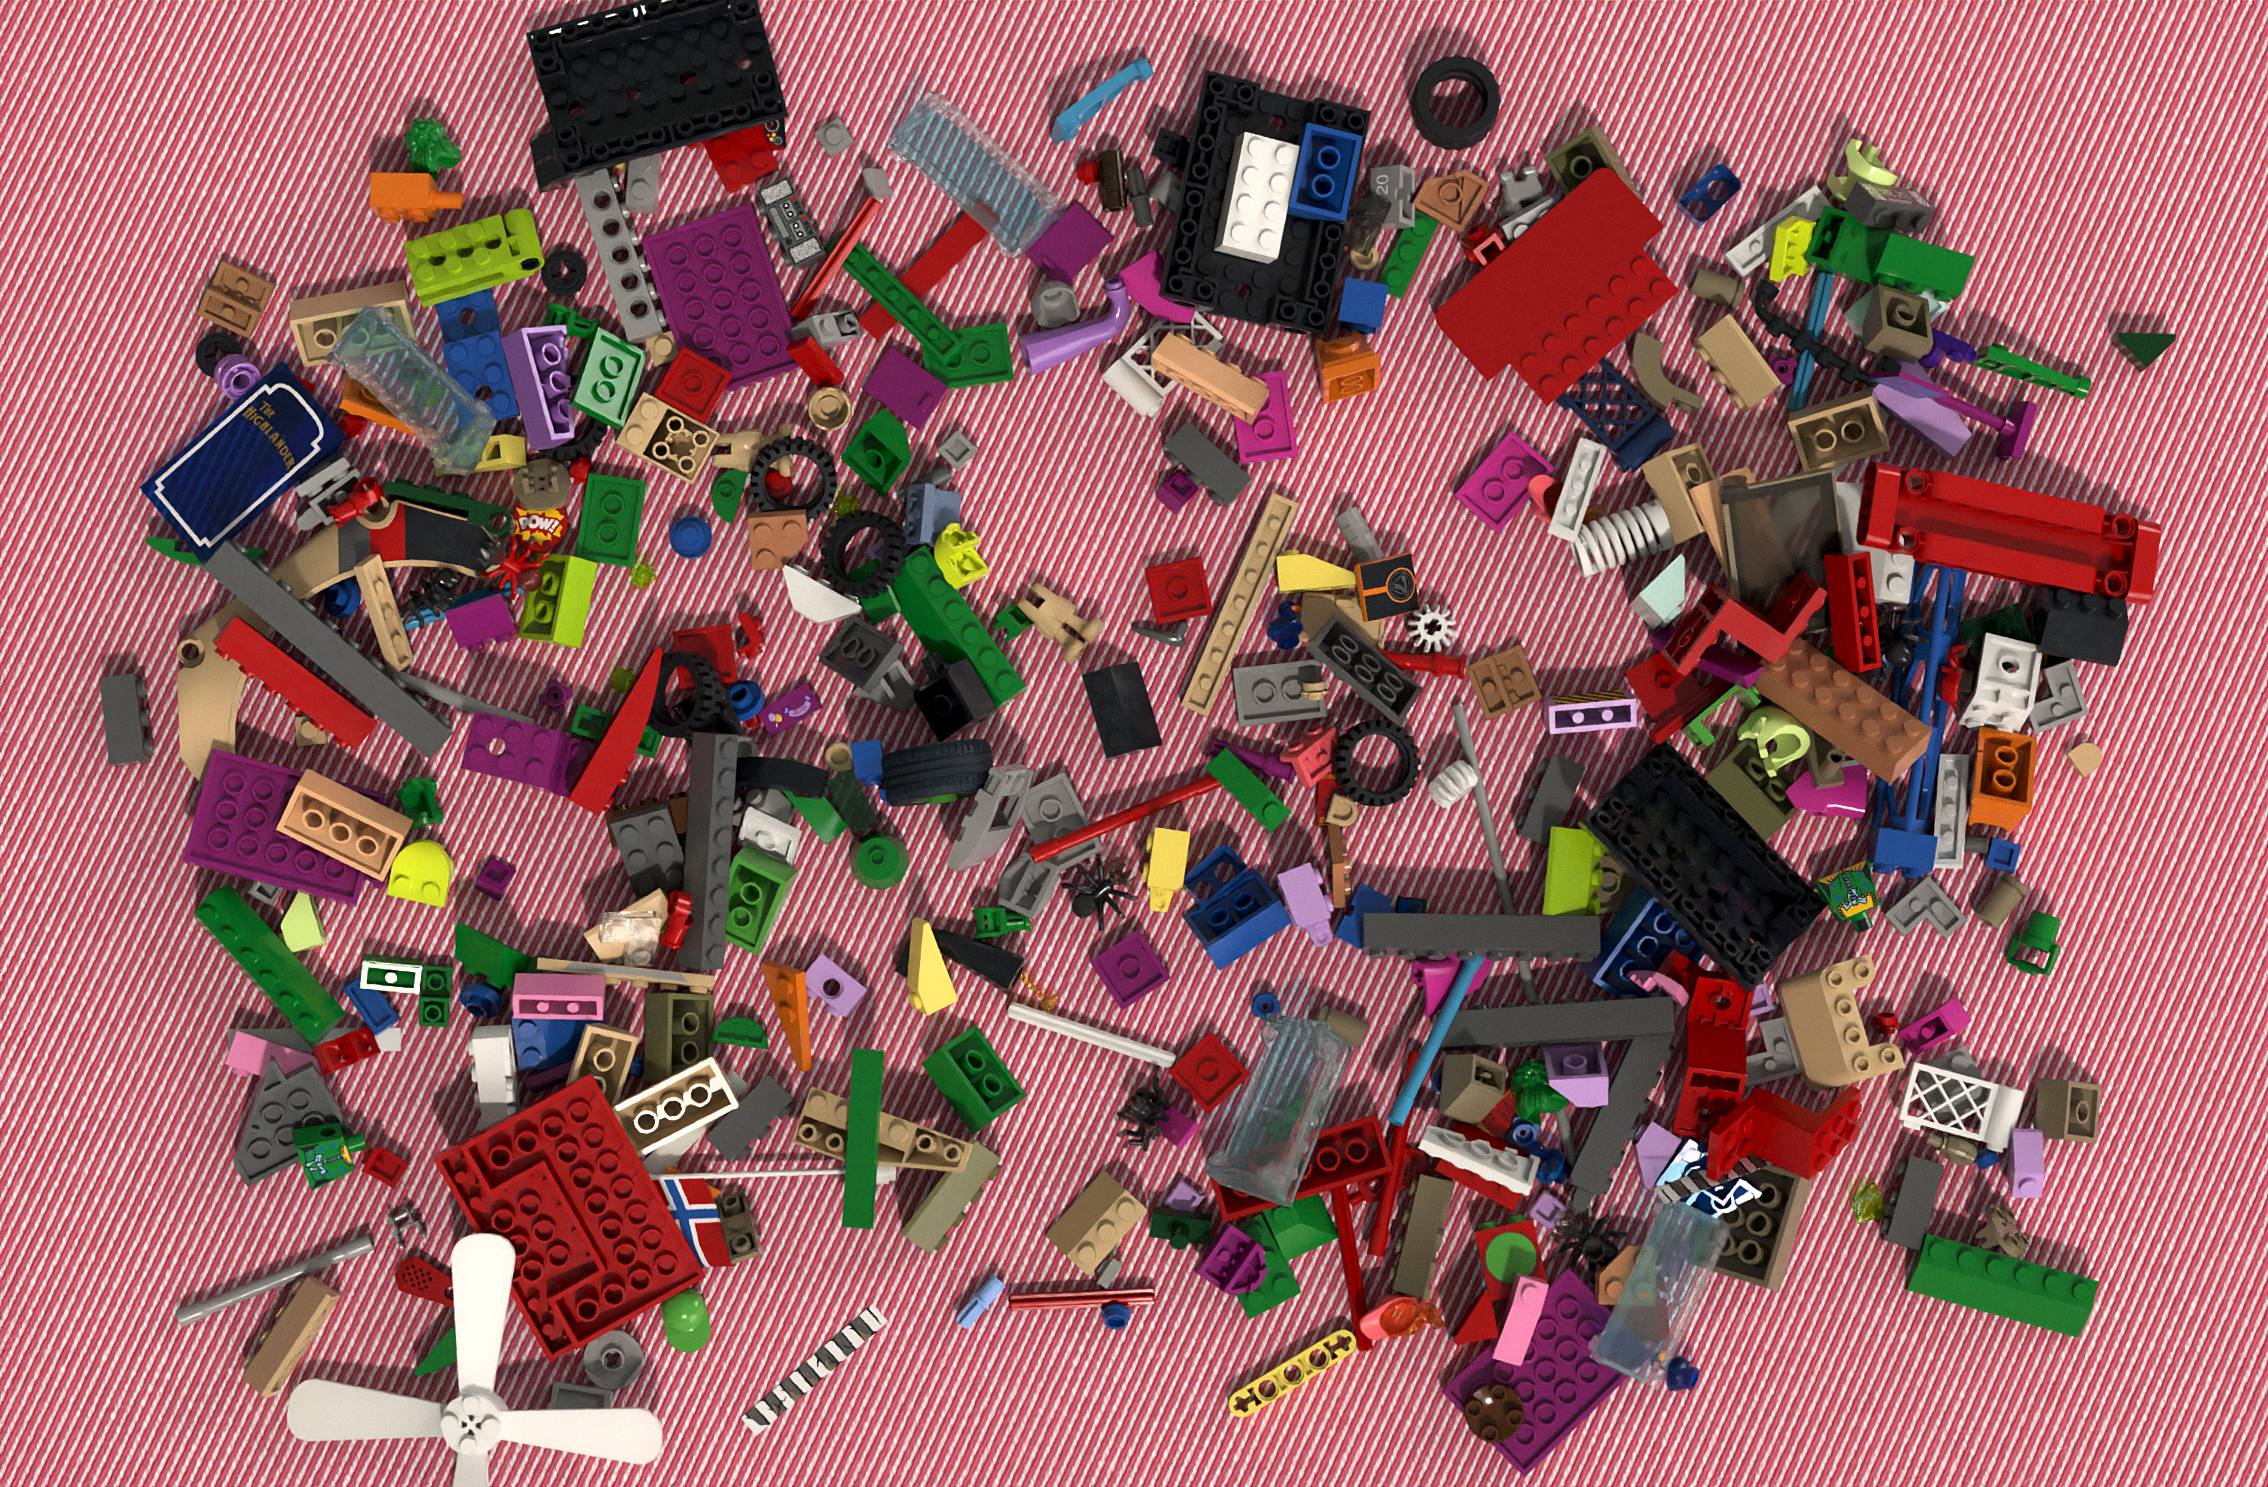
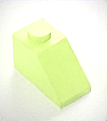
M298 892L280 925L282 933H279V939L294 955L328 944L314 897Z

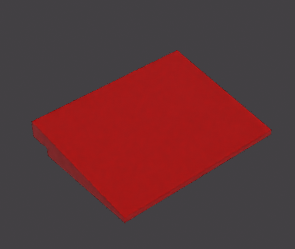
M592 1073L573 1081L433 1155L434 1162L475 1233L502 1235L513 1245L516 1260L510 1294L549 1362L574 1348L577 1350L706 1278L702 1267Z

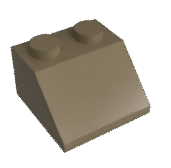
M1878 283L1875 286L1862 325L1864 349L1915 365L1933 345L1928 299Z
M2039 1078L2036 1090L2037 1105L2036 1116L2033 1121L2034 1129H2042L2043 1138L2097 1144L2102 1085Z

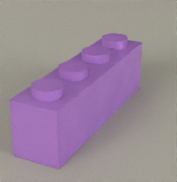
M566 325L520 328L501 339L531 451L555 448L575 437L573 409L569 405L570 400H568V388L571 387L570 376L566 375V360L569 359L568 348L564 347V336L567 335Z

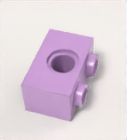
M822 953L805 973L807 995L814 1000L818 996L827 1002L824 1008L836 1018H839L841 1014L847 1018L869 991ZM829 980H837L840 983L839 993L835 996H828L824 990L825 984Z

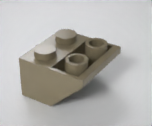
M1475 1054L1444 1055L1439 1113L1472 1126L1478 1125L1504 1097L1507 1067Z

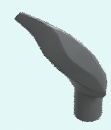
M1178 621L1173 633L1142 627H1133L1132 631L1167 645L1183 647L1186 646V641L1183 637L1189 626Z

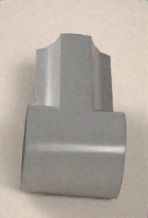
M1167 170L1148 191V194L1164 209L1169 208L1175 214L1181 180Z

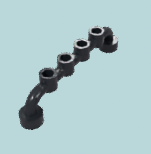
M1764 279L1759 280L1754 288L1758 292L1754 301V310L1757 316L1764 323L1768 324L1764 329L1767 333L1777 339L1782 334L1791 339L1789 343L1791 348L1801 354H1804L1806 349L1816 355L1813 359L1815 363L1824 369H1828L1830 365H1833L1841 370L1837 376L1850 385L1855 380L1867 386L1880 384L1868 379L1869 374L1856 364L1845 360L1829 347L1821 345L1805 332L1788 324L1783 318L1769 312L1766 309L1767 299L1774 301L1780 290ZM1882 355L1876 364L1880 369L1878 372L1900 371L1902 369L1897 362L1885 355Z

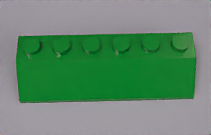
M923 545L905 558L907 560L906 566H899L898 569L903 571L901 577H893L897 583L891 588L901 607V615L929 654L939 651L949 665L968 658L997 708L978 721L981 723L1025 692L1027 687L957 589L955 590L945 580L936 560L927 547Z
M230 883L209 894L194 911L196 922L311 1049L316 1047L347 1014Z
M1925 1233L1921 1250H1916L1906 1290L2078 1338L2092 1311L2099 1281Z

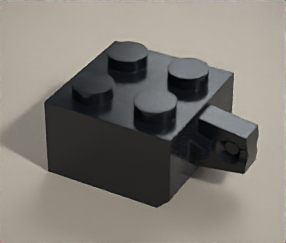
M936 651L921 660L929 681L914 691L913 698L939 742L963 733L997 709L968 658L949 665L942 654Z

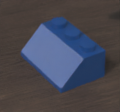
M1308 122L1300 128L1297 141L1300 149L1287 214L1313 220L1345 221L1363 136Z
M1256 868L1242 876L1204 910L1197 906L1182 916L1219 971L1292 923L1282 903Z

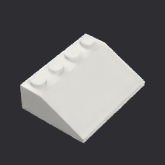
M1836 482L1843 549L1870 551L1875 603L1880 606H1894L1893 608L1903 609L1909 603L1915 562L1912 559L1913 556L1905 554L1893 555L1886 550L1858 545L1856 542V529L1863 483ZM1900 535V544L1903 546L1904 539L1903 536ZM1822 557L1818 584L1828 593L1824 557Z

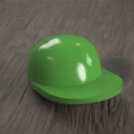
M688 1287L662 1302L661 1314L669 1343L678 1351L686 1353L701 1349L707 1343L711 1333L707 1307L703 1297L696 1290Z

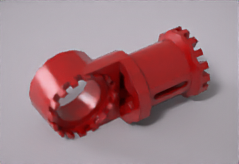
M366 477L356 483L353 492L348 494L347 499L335 506L329 505L327 509L333 520H335L337 527L341 529L343 524L358 515L360 517L364 516L363 509L373 505V503H377V499L381 500L384 492L375 477Z
M673 891L669 897L667 905L668 923L664 932L658 936L660 944H665V947L668 945V949H671V947L673 950L683 948V938L686 931L693 925V920L689 917V914H691L689 909L693 907L690 906V904H693V901L690 900H693V897L689 893Z

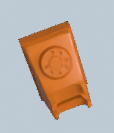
M1352 329L1350 336L1338 338L1330 342H1322L1319 338L1316 339L1315 353L1323 405L1379 389L1381 363L1378 354H1375L1373 349L1360 336L1358 330Z
M1982 726L1979 727L1976 737L1974 770L1969 799L1968 825L1984 823L2003 827L2006 829V833H2010L2024 815L2030 814L2033 800L2037 748L2036 737Z

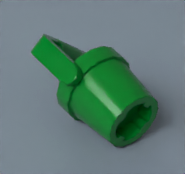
M2032 910L2022 933L2016 932L2006 957L2007 962L2016 966L2018 971L2033 976L2037 973L2049 976L2053 971L2060 951V945L2055 943L2061 920L2046 913ZM2022 944L2048 953L2049 957L2045 968H2040L2039 965L2025 960H2015L2019 945Z

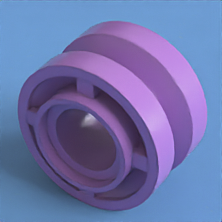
M231 354L219 361L214 370L215 383L232 400L241 401L250 398L256 393L261 383L258 369L247 357L241 354Z

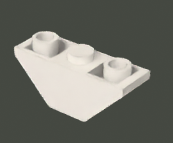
M786 564L784 565L782 570L793 609L796 613L820 626L844 620L853 615H861L863 608L858 605L860 601L858 598L846 593L843 596L833 591L835 586L822 578H819L818 581L809 578V571L797 564H794L792 568Z

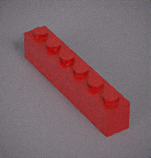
M234 613L212 640L217 647L214 651L228 662L231 658L240 664L238 669L250 679L257 676L264 682L262 687L275 697L278 693L288 700L285 704L297 714H300L302 711L311 717L309 722L321 732L325 728L334 734L332 739L344 749L350 746L356 751L377 724L374 717Z

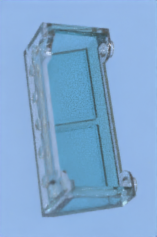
M928 91L885 143L890 149L888 154L900 164L903 161L912 164L990 233L998 244L996 247L997 251L1007 259L1010 257L1014 259L1021 258L1070 206L942 92Z
M365 305L325 357V360L336 369L339 365L344 366V369L348 372L347 375L351 379L360 381L431 450L429 455L435 458L432 463L441 472L470 476L476 468L498 421L490 413L492 409L485 402L479 399L476 400L392 320L393 314L381 305L379 307Z
M1268 1013L1260 1029V1038L1266 1047V1051L1226 1152L1223 1150L1215 1151L1208 1160L1205 1172L1220 1185L1281 1206L1291 1207L1353 1048L1326 1022Z
M1657 1199L1651 1215L1655 1217L1653 1226L1600 1336L1594 1334L1587 1349L1592 1352L1590 1355L1592 1360L1656 1392L1732 1232L1730 1224L1679 1200L1665 1204L1662 1200Z

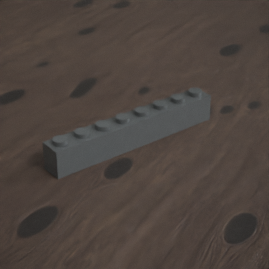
M693 732L683 892L689 893L693 897V900H690L693 901V904H690L693 907L689 909L691 911L689 917L693 920V925L686 931L683 938L684 946L679 949L678 966L698 970L723 969L738 748V735Z
M1364 913L1362 917V955H1369L1371 959H1384L1387 955H1398V958L1404 960L1415 959L1416 956H1428V959L1442 960L1446 956H1457L1459 960L1487 957L1490 961L1504 960L1505 957H1516L1518 961H1532L1534 957H1543L1550 962L1562 961L1564 958H1575L1578 962L1593 961V958H1597L1601 951L1600 916Z
M1656 992L1649 994V998L1638 999L1637 995L1627 994L1619 996V1000H1607V997L1598 996L1590 998V1002L1579 1003L1578 999L1569 998L1560 1000V1004L1548 1005V1001L1539 1000L1531 1002V1006L1519 1007V1003L1515 1002L1503 1003L1501 1008L1491 1009L1489 1005L1485 1004L1474 1005L1472 1010L1460 1011L1459 1007L1439 1047V1051L1450 1052L1674 1037L1676 1032L1673 996H1667V993ZM1436 1012V1020L1440 1012Z

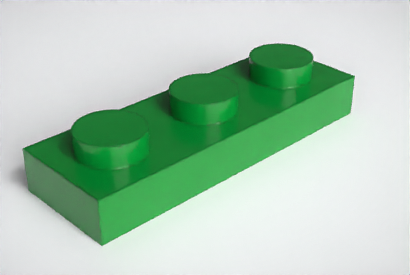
M1415 210V227L1403 229L1377 282L1389 285L1387 294L1399 300L1402 299L1439 225V221Z

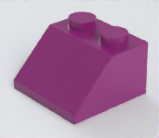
M501 593L444 612L459 648L462 651L468 650L469 654L484 650L485 644L496 641V644L513 640L512 635L519 633L509 601Z

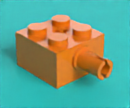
M371 172L370 208L379 219H383L384 223L396 224L400 223V219H411V222L415 224H428L429 220H437V208L462 210L463 192L438 191V185L428 173Z

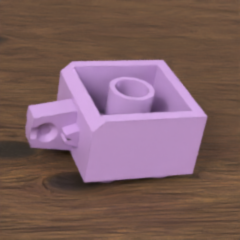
M1309 862L1278 874L1275 880L1294 928L1301 931L1306 930L1316 948L1333 942L1328 920H1330V913L1334 911L1329 895H1322L1319 886L1322 885L1323 880L1318 867L1312 868Z

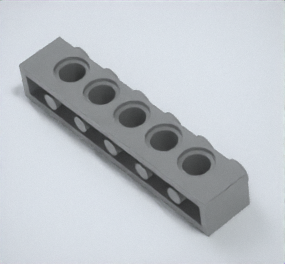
M607 168L574 178L629 343L637 345L646 342L648 338L664 333L662 327L667 324L662 310L655 309L653 300L657 299L653 283H647L643 274L648 272L643 255L637 256L634 247L639 245L634 228L628 229L625 219L630 218L625 201L619 203L616 192L621 191L616 175L610 176ZM602 196L611 198V202L606 208L596 207L597 200ZM611 223L620 225V229L615 235H607L605 233L606 227ZM620 250L629 252V257L624 262H616L614 260L615 254ZM636 277L638 279V284L634 289L624 288V281L627 278ZM645 304L647 305V312L643 316L633 315V309L636 305Z

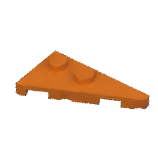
M346 369L342 377L339 408L344 409L349 414L370 419L378 425H386L433 444L435 443L439 432L424 420L417 424L405 415L407 409L380 392L372 384L369 386L361 385L353 379L355 372Z
M771 960L761 963V968L797 1068L802 1072L812 1069L805 971Z

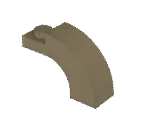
M1637 332L1631 347L1630 367L1634 382L1641 394L1648 402L1663 412L1667 410L1671 402L1675 404L1674 408L1682 413H1697L1704 398L1675 386L1662 372L1660 354L1665 343Z

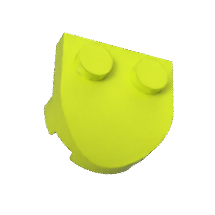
M1791 216L1776 226L1772 236V240L1775 242L1774 250L1768 264L1769 268H1771L1770 280L1781 282L1792 273L1804 276L1810 268L1807 266L1804 256L1816 229L1815 225L1817 222L1798 216Z
M951 523L943 529L934 547L936 563L942 570L945 580L955 590L983 578L990 572L974 549L981 540L973 531L965 533L960 530L959 523Z
M427 839L415 840L413 843L405 846L396 856L391 868L387 895L444 908L447 904L451 877L454 874L453 860H450L441 844Z

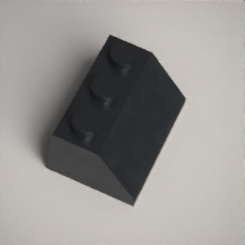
M2046 585L2030 603L2037 652L2113 667L2118 665L2129 626L2126 600Z
M1138 662L1110 666L1082 675L1107 762L1163 745Z

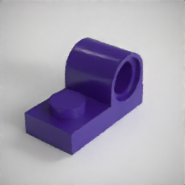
M1932 328V350L1917 361L1920 366L1928 369L1939 365L1944 356L1958 364L1964 361L1972 365L1977 354L1971 344Z

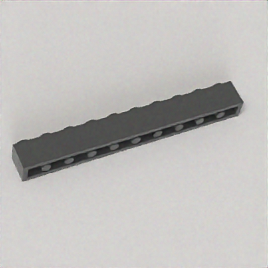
M226 539L202 568L428 759H431L453 734V730L450 728L452 722L440 712L434 715L428 710L427 707L430 704L419 694L416 693L412 696L405 690L407 684L394 674L392 677H389L382 671L385 666L373 655L369 658L360 652L362 646L352 637L348 636L345 639L337 633L339 627L328 617L322 620L314 613L317 608L303 597L301 601L291 594L294 589L286 581L280 578L277 582L269 575L271 569L259 559L254 562L246 556L248 550L240 542L234 540L231 543Z

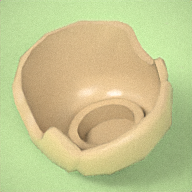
M823 387L816 391L808 402V415L816 427L830 432L836 431L845 426L852 415V404L849 397L842 390L834 387Z

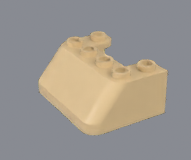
M1870 954L1784 979L1779 984L1778 997L1806 1085L1813 1091L1832 1089L1905 1067L1901 1052L1896 1045L1884 1042L1869 1046L1852 990L1867 986L1873 981L1875 968Z

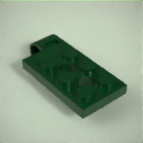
M395 478V482L386 480L384 493L392 500L400 499L428 508L467 516V523L483 526L496 538H506L515 530V518L503 506L474 500V498L469 497L470 494L453 490L452 495L446 494V492L441 491L440 487L424 484L423 488H418L410 480ZM498 515H504L506 517L505 526L501 529H494L492 527L493 519Z

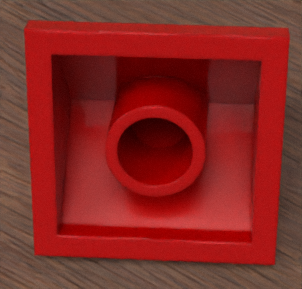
M1482 1290L1479 1291L1452 1333L1449 1340L1456 1345L1499 1337L1491 1297L1488 1293Z

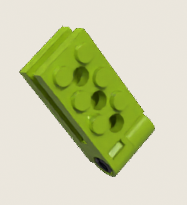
M524 208L508 212L504 219L501 214L403 243L415 292L420 297L423 308L535 275L534 271L539 270L545 264L532 213Z

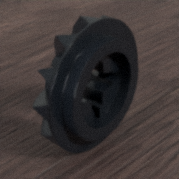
M562 250L551 254L545 260V264L541 269V278L545 287L553 294L570 297L572 294L581 291L585 282H587L588 269L584 260L578 254ZM561 263L564 264L568 271H573V274L568 276L567 285L562 277H553L561 273Z
M222 332L209 334L197 346L195 353L196 363L200 370L211 378H214V370L218 361L208 357L217 354V344H219L223 353L243 354L238 341L229 334Z

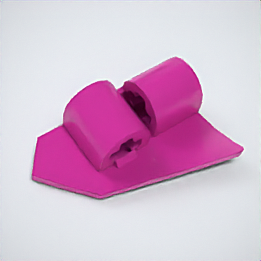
M1157 248L1112 276L1120 277L1126 285V293L1159 321L1191 323L1195 310L1179 307L1158 296L1165 260Z
M1862 764L1842 767L1845 778L1843 786L1818 790L1814 789L1810 771H1805L1784 793L1794 808L1806 810L1805 813L1813 817L1836 815L1862 819L1867 797V768Z
M1446 956L1442 960L1422 959L1412 963L1411 977L1414 984L1418 987L1425 986L1426 1017L1442 1009L1463 967L1464 960H1459L1457 956ZM1485 957L1481 967L1476 971L1465 996L1481 987L1492 964V961L1488 960L1487 957Z

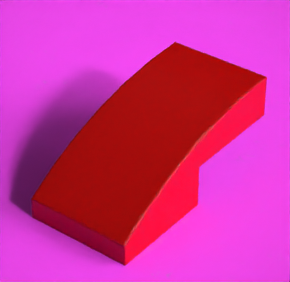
M369 1026L312 1048L324 1075L381 1053Z

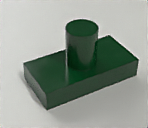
M1154 1206L1150 1237L1170 1240V1245L1178 1250L1184 1249L1188 1242L1208 1245L1212 1214Z

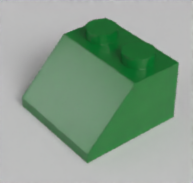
M458 922L456 925L455 959L465 964L463 970L479 977L480 973L487 975L486 982L497 988L502 989L503 985L514 989L515 973H523L530 957L463 923Z

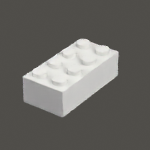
M1247 132L1236 138L1213 250L1267 264L1278 259L1300 146Z

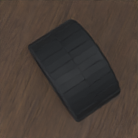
M1455 55L1453 57H1443L1437 62L1434 61L1422 72L1412 97L1411 113L1416 129L1420 131L1421 136L1425 140H1428L1436 147L1444 148V150L1460 151L1475 146L1487 137L1488 132L1492 130L1501 103V95L1499 93V84L1496 82L1494 74L1486 68V65L1481 62L1479 63L1471 57ZM1458 79L1474 86L1483 100V109L1480 117L1473 124L1458 128L1439 122L1429 109L1430 93L1438 83L1445 80Z

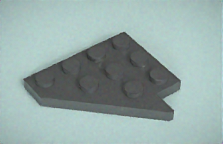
M275 1056L269 1057L233 1158L234 1166L247 1187L300 1161L293 1140V1130L338 1122L342 1127L345 1137L354 1134L353 1128L312 1061L285 1074Z

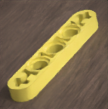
M1346 1329L1334 1331L1235 1391L1229 1398L1228 1405L1230 1411L1237 1417L1251 1415L1350 1355L1356 1347L1355 1336ZM1338 1335H1342L1344 1338L1349 1336L1351 1339L1348 1342L1349 1349L1345 1351L1343 1348L1336 1349L1333 1352L1337 1357L1331 1359L1329 1350L1323 1344L1329 1341L1331 1347L1338 1342ZM1320 1349L1324 1351L1326 1361L1323 1365L1314 1366L1310 1363L1309 1355L1313 1350ZM1296 1365L1300 1368L1301 1376L1297 1381L1290 1382L1285 1379L1284 1370L1287 1366ZM1264 1380H1270L1276 1386L1275 1393L1270 1397H1264L1259 1393V1385ZM1253 1387L1255 1395L1262 1402L1255 1405V1401L1252 1400L1247 1404V1411L1235 1410L1234 1405L1237 1403L1235 1398L1241 1396V1398L1246 1399L1251 1396L1247 1390Z

